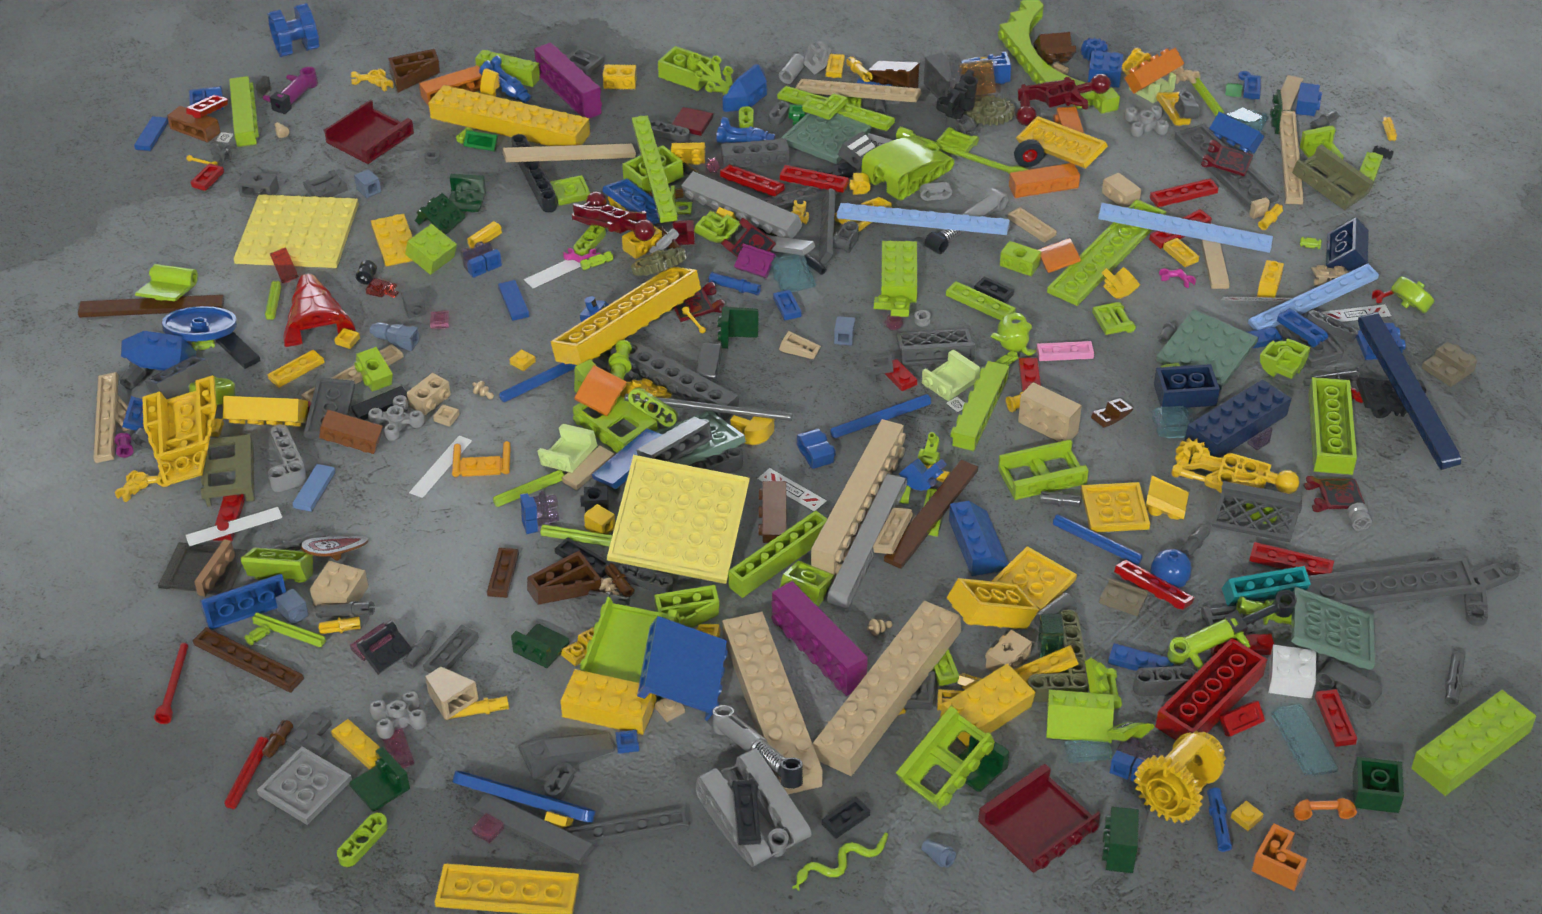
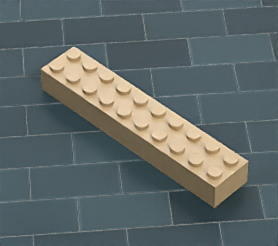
M881 420L811 548V566L834 574L832 583L886 475L896 471L899 458H903L905 452L903 443L906 434L903 433L904 425Z
M925 600L813 742L819 762L852 777L905 707L907 701L911 699L912 694L917 691L927 678L928 673L933 670L934 666L961 633L960 615Z
M763 612L722 620L723 638L727 640L726 647L757 733L763 736L770 746L786 758H798L803 762L802 786L795 789L783 788L789 795L822 787L821 765ZM771 768V770L773 771V773L775 774V776L777 777V779H778L779 782L781 783V777L778 775L777 772H775V771Z

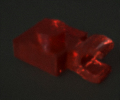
M376 278L366 287L368 295L381 298L384 295L396 297L399 292L394 290L397 287L396 283Z

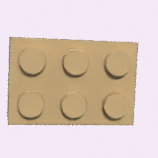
M1032 383L1021 394L1018 422L1058 442L1072 440L1079 431L1082 405L1036 383Z

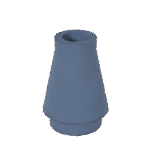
M927 839L922 845V851L940 867L948 868L954 863L956 852L953 851L952 847L933 842L930 839Z

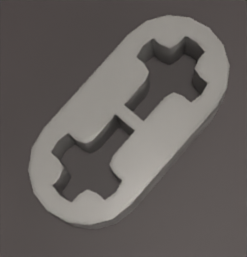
M947 182L923 184L919 189L921 198L926 201L948 199L952 195L951 186Z

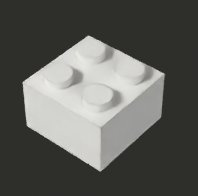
M1273 645L1269 664L1268 693L1312 699L1316 683V651Z

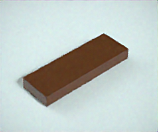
M498 549L487 589V596L508 598L519 556L518 549Z

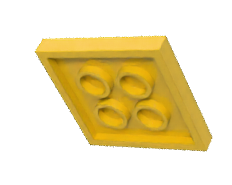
M1139 482L1081 485V494L1090 530L1094 532L1150 529V521Z
M1027 546L992 582L1017 584L1040 611L1062 595L1076 580L1077 574Z

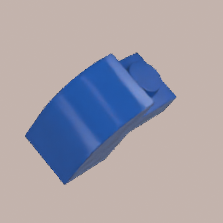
M918 458L902 470L899 475L907 478V485L920 491L927 490L938 483L936 478L944 473L942 469L947 464L941 459L927 469Z

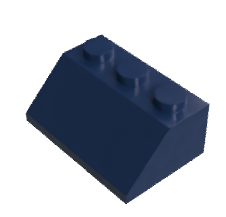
M1357 217L1327 233L1326 266L1328 268L1343 266L1345 269L1353 271L1368 263L1369 230Z

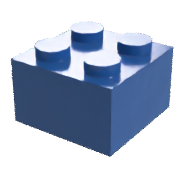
M1092 51L1088 82H1091L1095 75L1104 74L1110 79V87L1119 88L1123 54Z

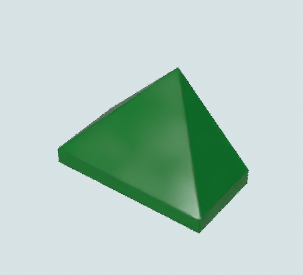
M466 130L463 146L495 152L498 135Z

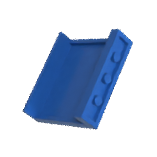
M657 616L649 627L637 696L645 699L649 693L693 707L706 712L705 720L708 721L713 715V709L720 705L717 701L722 690L720 681L725 672L723 662L728 653L726 649L727 640Z

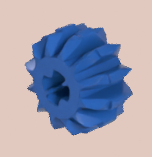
M1095 37L1094 39L1088 38V40H1084L1081 47V55H1083L1084 59L1090 61L1092 51L1108 52L1106 41H1101V38L1096 39Z

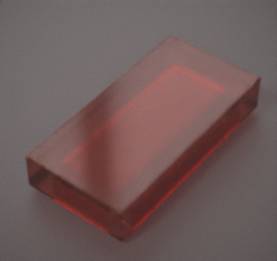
M286 247L270 253L282 284L299 277Z

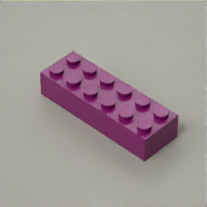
M551 42L534 48L535 62L539 63L540 79L580 116L590 119L602 114L601 88L598 84L594 83L590 77Z
M793 581L774 590L771 602V619L773 623L784 631L787 638H791L796 643L797 648L808 656L812 664H816L821 669L822 674L828 677L838 690H841L846 696L850 695L867 674L868 657Z

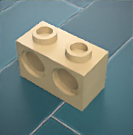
M431 373L407 392L409 407L421 411L423 415L428 414L451 396L449 381L434 373Z

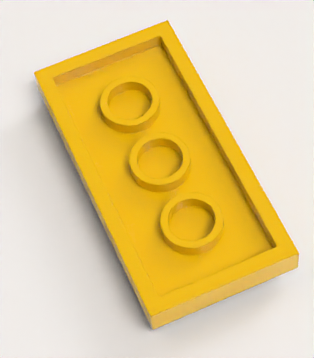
M404 214L371 220V226L386 267L413 261L405 255L407 241L412 238V234Z

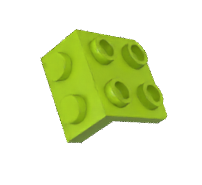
M1333 125L1302 132L1300 148L1308 158L1315 154L1319 145H1323L1338 157L1344 159L1343 154L1333 143L1336 130Z

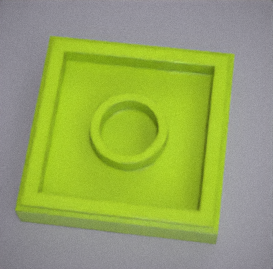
M582 175L550 182L555 191L559 206L585 201L590 193Z

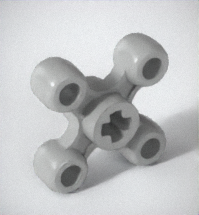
M1153 105L1150 110H1144L1141 113H1138L1134 107H1128L1125 110V120L1127 122H1134L1131 125L1132 136L1140 137L1143 132H1150L1152 129H1155L1159 135H1165L1168 132V122L1166 120H1159L1162 117L1161 106Z
M398 395L393 399V406L389 407L387 412H382L379 408H373L368 412L369 422L378 425L382 424V422L388 423L384 428V435L389 441L397 440L400 436L399 430L403 429L406 424H410L414 428L423 426L424 415L418 410H414L409 414L405 413L408 409V400L403 395Z
M408 691L403 694L402 701H393L388 706L382 700H376L370 704L371 717L374 720H380L376 724L377 734L380 738H391L394 734V729H403L408 724L415 730L423 729L427 725L425 712L419 709L416 710L420 705L419 696L416 692Z

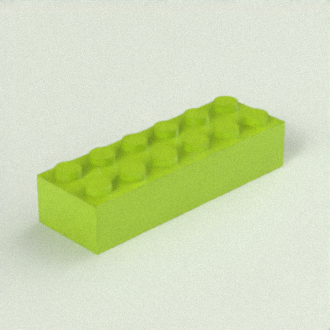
M1312 377L1308 396L1314 472L1353 475L1357 454L1350 380Z
M1500 690L1418 750L1411 769L1446 796L1528 735L1532 730L1536 715L1505 691Z

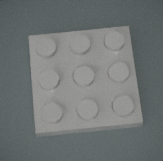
M301 747L257 789V793L260 797L308 825L352 781V777L347 772L306 748Z

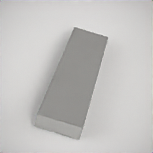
M766 235L776 243L771 251L806 255L815 248L814 241Z

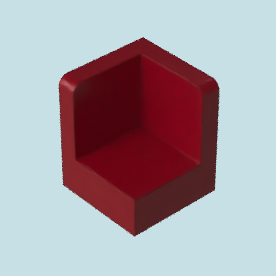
M673 221V228L679 234L675 241L679 245L695 244L694 221Z

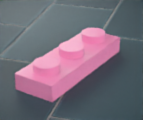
M1091 341L1037 344L1036 348L1039 361L1094 359Z

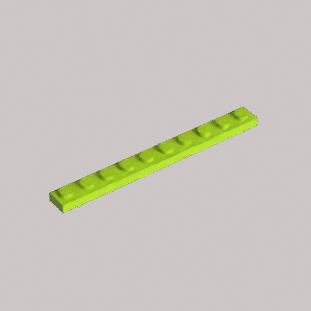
M648 116L632 117V125L660 223L677 221L676 209Z

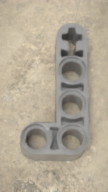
M281 424L272 427L273 445L281 465L272 467L268 471L271 489L275 492H282L305 484L307 476L304 463L288 428Z

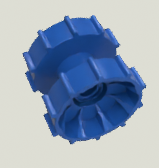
M307 3L294 7V20L285 21L281 10L267 13L271 35L280 57L293 54L291 41L301 39L306 51L320 47L316 23Z

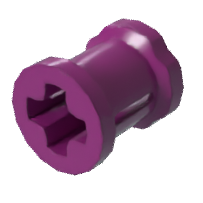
M119 433L115 436L116 454L121 458L129 457L134 452L131 445L132 438L128 433Z

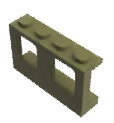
M1319 145L1315 154L1304 162L1300 159L1297 160L1292 172L1343 210L1348 209L1368 195L1374 183L1373 180L1323 145ZM1311 167H1316V168L1319 169L1321 172H1323L1324 174H1326L1327 177H1326V178L1323 177L1321 174H1319L1318 172H1316V171H1315L1314 169H1312ZM1338 185L1343 186L1345 189H1347L1348 191H1350V192H1351L1352 194H1354V195H1353V196H1350L1349 194H1347L1345 191H1343L1342 189H1340V188L1337 187V186H1338Z
M251 434L210 439L203 470L204 474L201 475V483L204 488H201V497L206 500L207 507L211 506V498L245 494L247 502L255 501L254 447ZM235 445L234 457L211 460L210 447ZM235 471V483L211 487L212 473Z

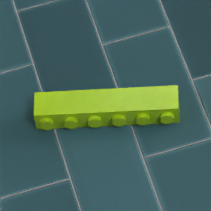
M249 76L230 78L234 135L237 147L257 144L256 138L259 137L253 82L249 81Z
M988 361L985 368H981L979 379H976L974 383V390H971L969 393L968 403H964L962 415H958L956 427L953 426L951 430L952 446L975 451L1008 381L1009 366Z
M815 510L728 571L729 588L744 598L808 553L825 525L827 518Z

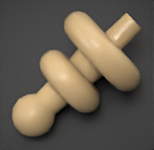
M279 122L275 123L277 137H287L289 135V128Z
M484 381L472 384L475 386L473 389L474 394L480 393L481 397L486 395L488 399H493L494 395L488 392L489 387L485 386Z
M601 578L600 591H605V593L609 591L613 592L614 595L620 596L619 592L615 591L616 585L612 584V578Z
M871 619L867 630H870L872 635L877 636L880 632L883 633L886 628H891L893 624L891 621L884 622L881 619L878 621Z

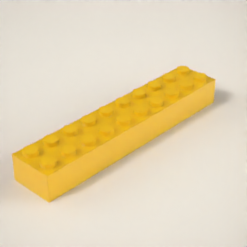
M443 85L429 101L431 119L508 137L522 134L530 142L547 146L583 145L590 135L589 118Z
M680 267L667 268V270L662 271L550 341L555 360L564 364L579 365L589 359L592 360L599 357L604 351L612 349V346L618 341L625 340L629 335L635 334L637 330L647 326L649 322L660 318V315L671 311L674 306L683 303L685 299L694 296L696 292L701 290L697 270Z

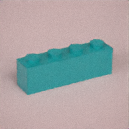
M1305 566L1230 578L1221 589L1227 606H1234L1240 596L1245 597V600L1254 602L1275 599L1277 593L1281 590L1293 592L1295 587L1307 590L1311 583Z

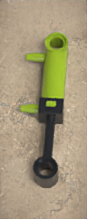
M1281 590L1277 593L1275 601L1271 606L1244 618L1236 610L1225 615L1223 620L1188 636L1172 639L1167 653L1168 660L1175 665H1181L1190 658L1198 670H1200L1204 665L1198 654L1231 638L1250 648L1245 637L1248 629L1247 625L1273 613L1282 618L1292 615L1297 603L1296 595L1292 591ZM1175 649H1180L1183 653H1178Z

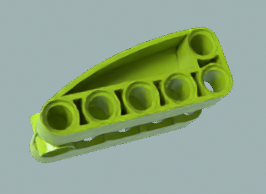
M905 137L887 142L867 152L862 159V173L868 175L870 183L877 185L886 181L887 193L899 201L918 191L923 184L931 183L949 172L954 166V159L941 152L937 144H928L918 137Z

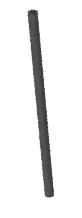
M625 394V401H629V394ZM635 395L636 401L641 399L640 395ZM656 397L671 407L792 421L793 413ZM646 398L645 400H641L644 401V403H646L649 399Z

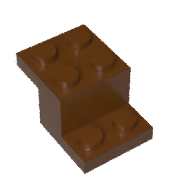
M1070 32L1039 34L1033 43L1034 49H1038V55L1048 65L1053 64V62L1067 63L1076 53V46H1072Z

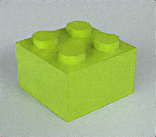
M430 224L407 241L405 255L431 275L454 258L457 244L433 224Z

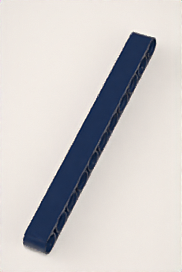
M1375 312L1358 317L1361 332L1439 469L1444 470L1461 465L1459 451L1379 313Z

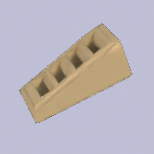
M788 331L781 342L779 350L814 359L821 346Z

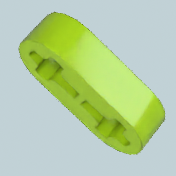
M748 106L741 107L739 109V128L754 127L753 109Z

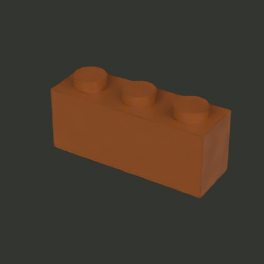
M183 106L177 107L167 115L170 129L199 140L209 142L221 133L218 119L207 115L203 116V118H194L192 115L186 114V108Z
M327 410L320 427L319 438L374 454L381 438L383 426Z

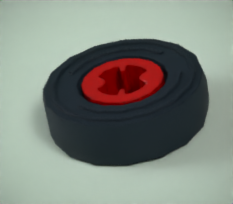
M1034 139L1021 142L1014 151L1015 161L1024 168L1037 165L1044 156L1042 145Z

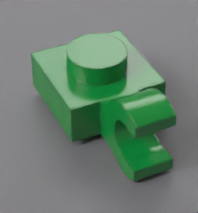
M790 104L789 119H793L794 126L806 114L802 109V105Z

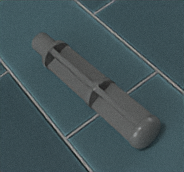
M1357 370L1312 377L1357 381L1360 374ZM1312 377L1303 380L1304 386H1310Z

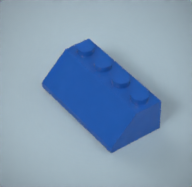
M971 501L951 503L949 522L971 576L1002 571L1009 563L987 511Z
M278 574L200 600L208 628L213 630L252 617L257 612L264 613L278 608L275 598L286 592L283 576Z

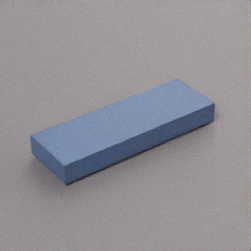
M316 464L295 498L293 508L312 512L335 474V467Z

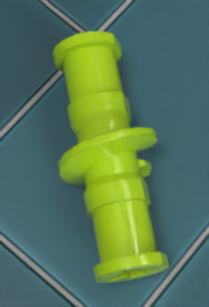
M620 340L616 343V353L610 356L608 364L611 368V374L624 380L625 374L632 368V364L629 361V353L632 350L630 342Z
M1240 596L1236 610H1238L1240 615H1250L1271 606L1275 600H1266L1263 604L1258 601L1245 600V597ZM1273 613L1263 618V625H1267L1269 620L1291 625L1292 615L1282 618Z

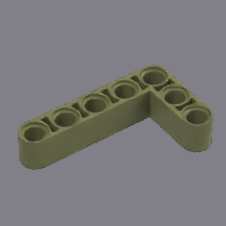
M1067 609L1060 613L1058 634L1061 649L1071 645L1079 664L1065 670V673L1034 674L1030 676L1028 685L1035 691L1033 702H1048L1049 690L1088 693L1089 684L1085 666L1086 656L1078 614L1073 610Z

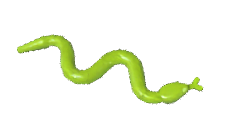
M884 833L875 849H867L854 842L845 843L838 850V867L835 869H831L818 862L807 863L798 871L796 876L797 884L792 886V889L796 888L797 891H800L799 885L807 880L808 871L816 870L827 877L841 876L847 869L846 854L849 851H854L865 857L877 856L884 849L888 833Z

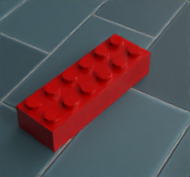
M1231 638L1158 710L1155 727L1174 740L1190 732L1208 733L1220 721L1219 716L1229 712L1264 676L1267 659Z

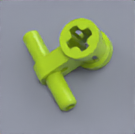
M934 432L928 434L925 449L921 448L918 454V458L922 463L928 466L934 465L940 460V453L937 452L940 440Z

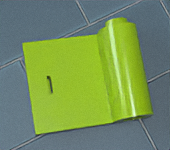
M154 264L149 270L151 281L135 292V296L154 298L160 301H177L196 285L198 280L197 270Z

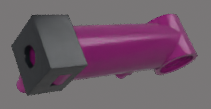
M304 67L300 70L299 76L288 74L286 78L292 82L281 92L276 91L271 96L264 95L263 100L271 103L272 111L282 114L288 113L292 109L291 104L308 89L315 88L318 85L315 68Z

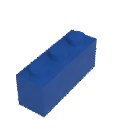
M1221 112L1217 114L1209 127L1219 140L1224 138L1226 143L1233 147L1235 144L1240 146L1239 149L1245 153L1251 152L1254 154L1264 138L1259 131Z

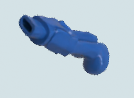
M498 55L491 62L487 60L482 64L479 69L481 75L485 68L499 74V86L502 87V92H506L508 96L514 97L516 100L520 99L523 103L531 99L532 96L527 93L528 90L524 88L522 83L516 77L508 75L501 69L502 59Z
M722 117L717 131L718 143L775 139V134H769L768 131L765 132L759 128L751 126L749 128L732 127L727 117Z

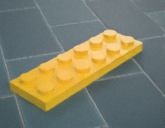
M1039 116L1016 137L1019 143L1028 139H1034L1042 145L1044 153L1085 169L1108 147L1107 143L1103 140Z
M444 864L435 898V906L522 914H573L579 874Z

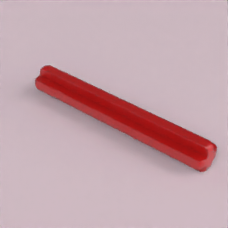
M261 736L257 739L224 801L226 808L235 809L264 756L262 750L269 742L268 738Z

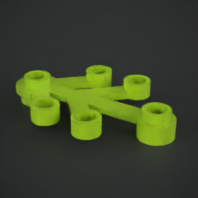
M691 53L687 63L691 67H700L707 74L704 75L701 71H696L693 79L697 82H707L705 89L708 92L727 94L733 85L731 78L733 69L730 66H726L723 69L724 81L721 78L719 66L721 58L719 56H713L710 61L713 65L712 71L701 61V56L698 53Z

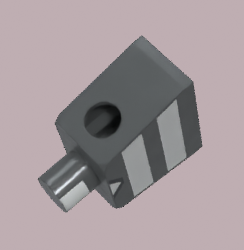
M862 131L843 143L838 155L860 170L862 168L863 156L876 148V146L865 132Z

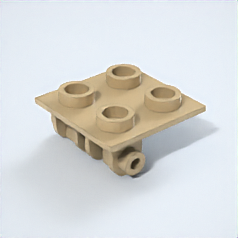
M1317 265L1316 268L1311 267V270L1317 277V279L1314 278V286L1317 287L1327 283V279L1329 282L1332 278L1336 279L1348 273V270L1343 266L1327 268L1324 265Z

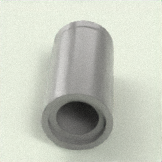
M794 54L780 71L779 78L783 83H792L804 68V57L802 55Z

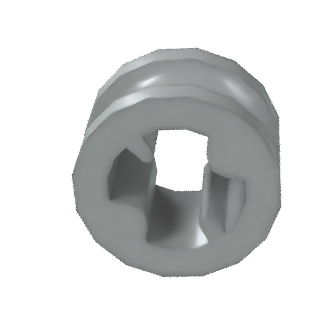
M919 310L915 313L914 321L916 325L927 326L930 324V313L928 311Z

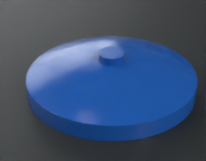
M209 306L179 309L167 314L162 320V328L165 334L182 336L185 341L218 339L229 335L237 327L236 316L232 312Z

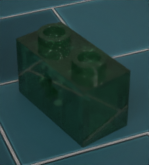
M1062 614L1040 615L1037 641L1039 658L1062 649L1064 637Z

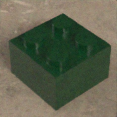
M1357 756L1352 772L1353 803L1355 807L1399 813L1404 799L1402 762Z
M1111 806L1110 815H1106L1105 829L1103 830L1104 847L1102 849V861H1106L1107 871L1133 873L1138 848L1139 809Z

